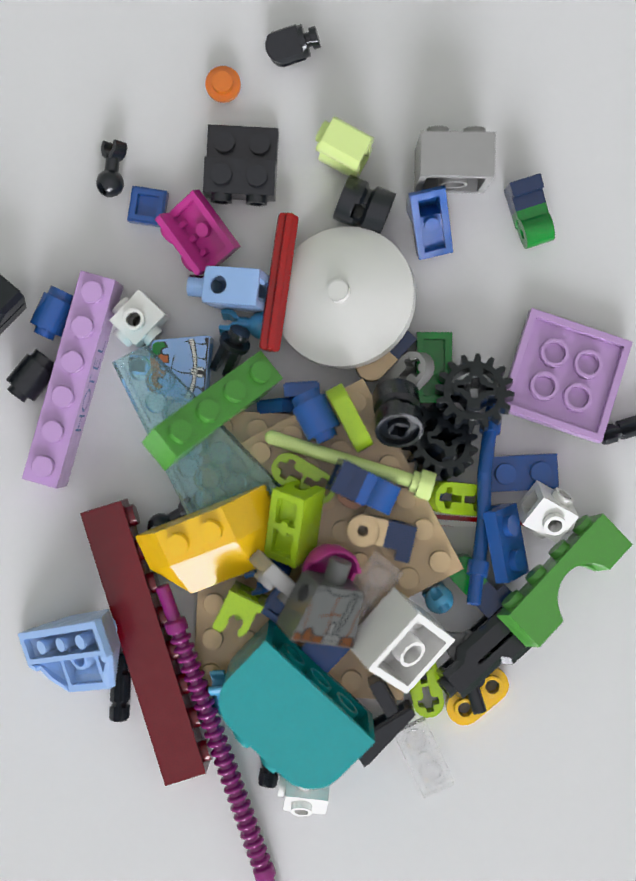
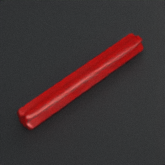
M289 212L280 213L277 218L259 342L260 349L266 352H279L281 346L299 221L298 216Z

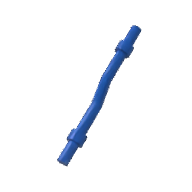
M495 404L493 406H486L485 412L489 411ZM502 420L498 426L489 421L488 430L485 432L479 427L482 439L477 470V522L472 559H468L466 572L470 576L466 603L476 606L481 605L484 578L488 577L490 563L486 561L488 539L483 512L491 509L492 467L496 436L500 435Z

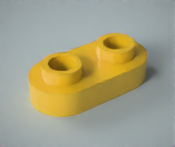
M499 667L485 678V683L480 687L487 711L501 701L509 689L508 678ZM490 680L497 681V687L491 691L485 688L486 683ZM456 695L452 698L449 696L446 698V711L450 719L459 725H470L486 713L474 715L471 706L468 712H459L460 704H470L468 696L464 699Z

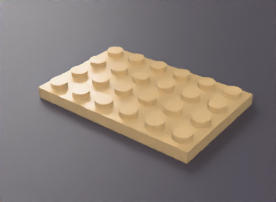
M362 378L345 387L374 445L357 453L342 424L335 429L338 435L319 445L413 473L400 448L386 446L377 439L374 425L373 397L364 379ZM295 415L236 445L257 486L265 484L270 496L272 495L273 488L283 486L274 479L271 468L273 461L283 453L291 452L297 454L330 475L335 467L334 464L266 443L265 434L270 430L308 441ZM316 440L309 441L318 444ZM290 459L287 463L280 461L278 465L282 469L280 476L285 479L289 475H293L301 480L304 474L294 468L296 462L293 459ZM306 477L304 482L310 486L317 485L325 488L327 480L321 477L317 482ZM393 482L390 483L400 487L401 491L389 516L366 505L359 509L347 508L340 503L336 493L322 507L317 546L324 543L339 544L353 553L361 568V573L356 574L353 581L363 591L364 595L358 624L368 617L381 599L393 587L409 598L464 569L429 502L414 497V493L409 492L408 487ZM325 488V495H327L330 490ZM358 513H369L415 524L418 528L409 564L394 560V549L373 544L367 547L354 545L347 535L349 520Z

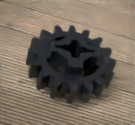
M476 353L474 361L469 362L464 354L461 355L460 365L457 366L452 361L448 362L447 369L449 374L446 372L439 373L438 380L442 384L435 385V394L442 397L436 400V407H446L443 412V419L455 418V429H458L464 423L467 424L468 433L473 432L475 425H480L481 429L485 432L488 430L489 421L498 426L502 420L500 413L509 414L511 406L506 402L513 401L515 392L507 389L512 387L513 379H503L506 367L501 366L495 369L493 367V357H490L484 363L481 362L480 354ZM469 373L464 379L456 380L458 377ZM484 375L489 377L494 383H490ZM471 389H478V398L471 397ZM454 403H459L466 412L461 411ZM495 404L489 411L479 414V411L484 407Z
M433 403L428 408L423 406L420 409L423 425L426 423V427L423 429L424 435L416 443L402 447V450H410L412 455L408 457L407 462L416 461L419 464L416 471L421 472L422 469L437 473V476L440 474L441 479L447 481L452 476L458 477L465 472L466 468L474 463L471 456L478 452V448L471 445V443L478 436L477 434L468 433L467 424L464 423L458 429H455V418L443 419V412L446 407L440 410L436 407V403Z

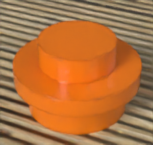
M218 66L208 73L205 86L213 100L226 103L238 96L241 89V81L237 72L231 67Z

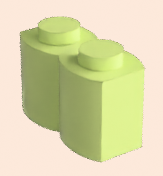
M334 116L331 122L326 120L323 122L316 135L315 141L318 142L316 151L320 152L318 160L348 177L352 175L359 178L371 155L374 137Z

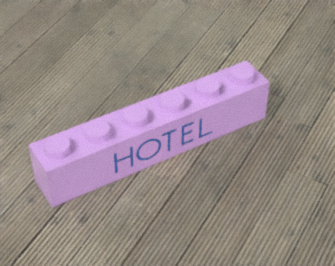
M80 271L22 479L56 489L66 487L68 484L113 326L109 320L115 315L112 310L120 301L124 287L116 280Z

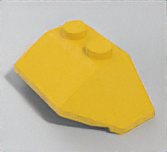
M263 484L137 534L135 537L151 570L186 591L194 593L257 569L249 559L258 549L264 553L271 496L266 485Z

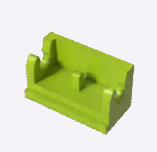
M292 481L280 488L275 487L272 489L264 554L268 558L293 568L301 565L308 554L317 547L325 488L317 485L309 487L308 490H299L301 481Z
M236 580L212 628L222 632L229 623V618L235 615L234 618L236 620L241 618L243 620V625L238 630V637L243 636L249 630L256 613L261 614L268 595L263 593L253 596L251 591L255 589Z

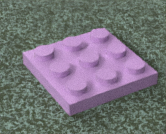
M531 308L528 312L507 377L513 379L512 387L507 390L515 392L513 401L506 402L511 406L509 414L595 443H601L633 342Z

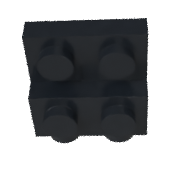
M208 124L207 154L204 157L203 193L205 197L211 198L212 203L222 205L231 204L232 199L246 200V204L250 206H266L267 201L275 202L279 128Z

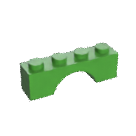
M260 350L153 427L142 441V444L166 471L194 450L227 421L240 412H244L267 395L283 377Z
M603 513L594 516L584 515L578 519L569 538L566 541L562 539L556 543L548 552L551 557L543 566L539 564L534 567L525 577L527 583L519 591L517 589L512 591L502 601L501 605L504 608L496 616L526 647H541L564 621L558 606V591L562 580L569 571L577 566H582L592 571L610 570L633 545Z

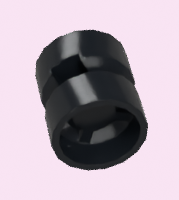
M349 175L338 200L333 219L349 226L359 223L361 228L381 234L397 193L379 186L372 190L369 188L367 181Z
M401 378L388 379L380 383L374 389L372 396L377 439L382 444L395 448L407 447L416 443L423 433L418 388L413 382Z

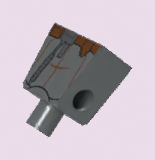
M330 556L325 573L308 570L301 573L276 622L290 640L353 648L364 595L363 591L347 578L352 565L349 560L339 556Z

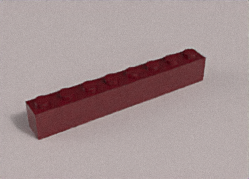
M127 498L82 512L80 515L112 617L117 624V634L164 784L168 786L206 774L210 760H213L211 756L212 749L207 746L209 740H203L199 729L202 720L197 718L200 711L195 710L194 706H192L189 697L191 692L187 690L190 683L184 681V677L187 674L182 673L180 670V665L177 662L180 655L174 653L176 644L170 643L171 636L167 634L164 626L167 620L155 589L160 586L156 572H150V568L135 537L139 534L136 525L140 524L138 511L134 504H129Z

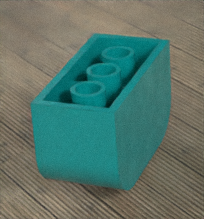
M269 619L231 659L219 696L221 716L226 725L233 731V735L239 744L245 748L251 747L260 756L261 762L272 773L278 772L289 783L303 789L312 790L327 787L337 781L375 743L373 714L329 673H325L272 620Z

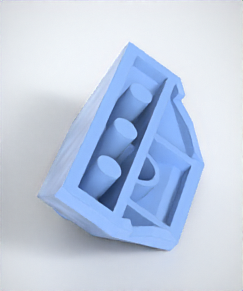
M109 609L71 615L18 633L28 666L36 672L41 670L49 680L65 690L78 692L110 689L115 686L121 643L117 634V624L111 616Z

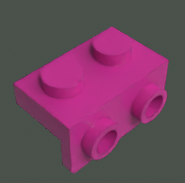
M199 189L192 190L170 212L161 213L155 218L161 227L160 231L163 237L174 245L182 256L181 260L184 266L196 276L203 275L206 266L221 265L241 247Z

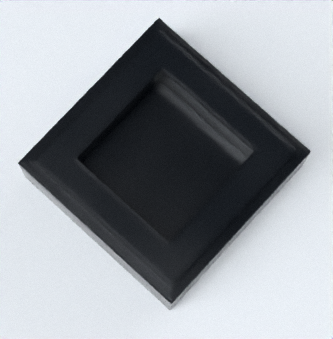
M376 674L368 677L369 688L386 717L389 718L396 714L399 709L397 700L386 681Z

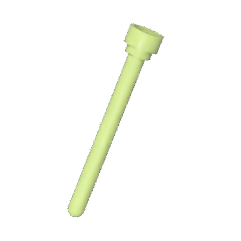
M270 430L265 434L266 443L334 465H336L338 458L345 459L386 481L408 487V491L413 492L416 498L429 501L437 473L422 469L421 472L414 470L413 473L277 431Z

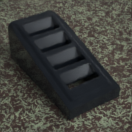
M409 699L399 703L398 712L389 718L383 713L373 719L375 743L359 758L364 768L378 756L416 715Z

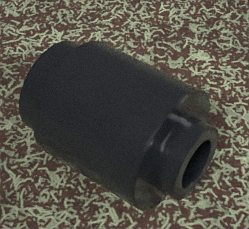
M37 349L31 355L27 353L6 378L11 384L7 390L22 402H25L27 398L35 401L49 384L54 362Z

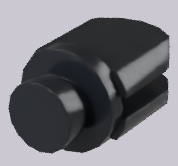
M294 24L268 34L265 49L272 62L278 67H286L311 57L309 47L313 46L314 50L321 48L316 27H309V32L305 33L302 24L297 26Z
M233 324L229 331L222 332L219 338V348L209 369L217 372L229 352H231V355L223 369L222 376H226L237 368L242 355L247 354L251 346L248 341L250 337L249 330L241 325Z

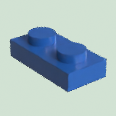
M557 453L494 456L491 492L529 490L536 480L552 489L559 488Z

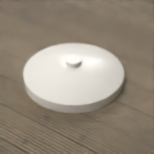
M344 226L331 228L305 240L294 250L282 332L289 344L310 361L334 369L362 367L377 361L389 353L408 330L416 305L414 277L403 254L384 236L361 227Z

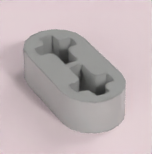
M406 352L376 384V387L385 380L401 378L413 382L419 391L433 376L435 369L434 361L431 356L424 352ZM413 361H420L418 365L419 374H410L415 368Z

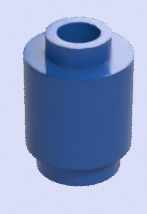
M51 285L48 293H43L30 320V323L36 325L33 332L52 341L56 335L62 337L73 295Z
M317 387L309 389L291 400L295 407L292 411L308 442L316 440L319 445L338 435L335 429L341 424L324 393L320 394Z

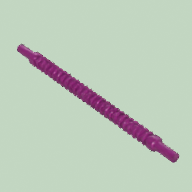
M169 583L160 585L155 589L167 620L164 626L167 634L173 636L170 643L176 644L174 653L180 655L177 662L183 664L180 670L182 673L187 674L184 677V681L190 683L187 690L193 692L191 700L197 702L194 705V709L200 711L197 718L203 720L201 728L207 730L204 733V737L210 739L207 746L213 748L211 756L216 757L214 765L220 767L217 770V774L223 776L220 782L226 785L224 793L230 794L227 797V802L233 803L230 810L235 813L234 820L239 822L237 829L242 831L240 838L245 840L243 846L248 849L246 854L247 857L251 858L250 865L254 867L253 874L255 880L275 881L276 871L274 865L269 861L270 854L265 853L267 846L262 844L264 837L258 835L261 829L259 826H255L258 822L257 818L252 817L254 809L248 808L251 805V800L245 799L248 792L242 789L245 784L239 780L241 773L235 771L238 768V764L232 762L235 756L233 753H229L231 745L226 744L228 736L222 734L225 731V727L219 725L222 719L216 716L218 708L212 706L215 703V699L209 698L210 694L208 688H206L208 680L202 678L205 675V671L199 670L202 663L195 659L198 656V652L192 650L195 643L189 642L192 635L186 632L188 629L185 616H180Z

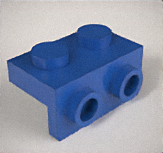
M517 503L491 505L490 510L483 512L495 582L496 584L510 583L529 572Z

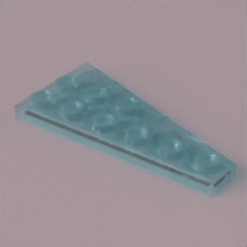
M149 346L141 347L112 362L147 435L153 427L196 397ZM224 425L166 470L187 514L263 484L266 485L270 496L272 495L273 488L282 487Z

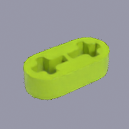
M340 383L326 390L325 393L356 452L359 453L374 445L343 384Z
M291 452L277 456L271 467L274 479L283 486L292 481H301L299 490H308L309 487H312L304 482L306 477L317 482L322 477L328 482L331 476L324 470ZM290 459H293L296 462L294 468L304 474L301 480L293 475H289L287 479L280 476L282 473V469L278 467L280 461L287 463ZM329 491L327 495L324 494L323 504L329 502L334 497L335 492Z
M437 480L428 502L435 512L477 516V484ZM444 493L452 494L451 501H440V495ZM465 496H475V503L464 502Z
M436 662L425 673L426 679L419 680L410 690L415 711L425 718L437 716L444 707L443 691L436 682L440 678L436 673L438 669ZM428 686L431 696L437 697V699L432 701V707L426 708L424 703H418V701L424 698L422 687Z

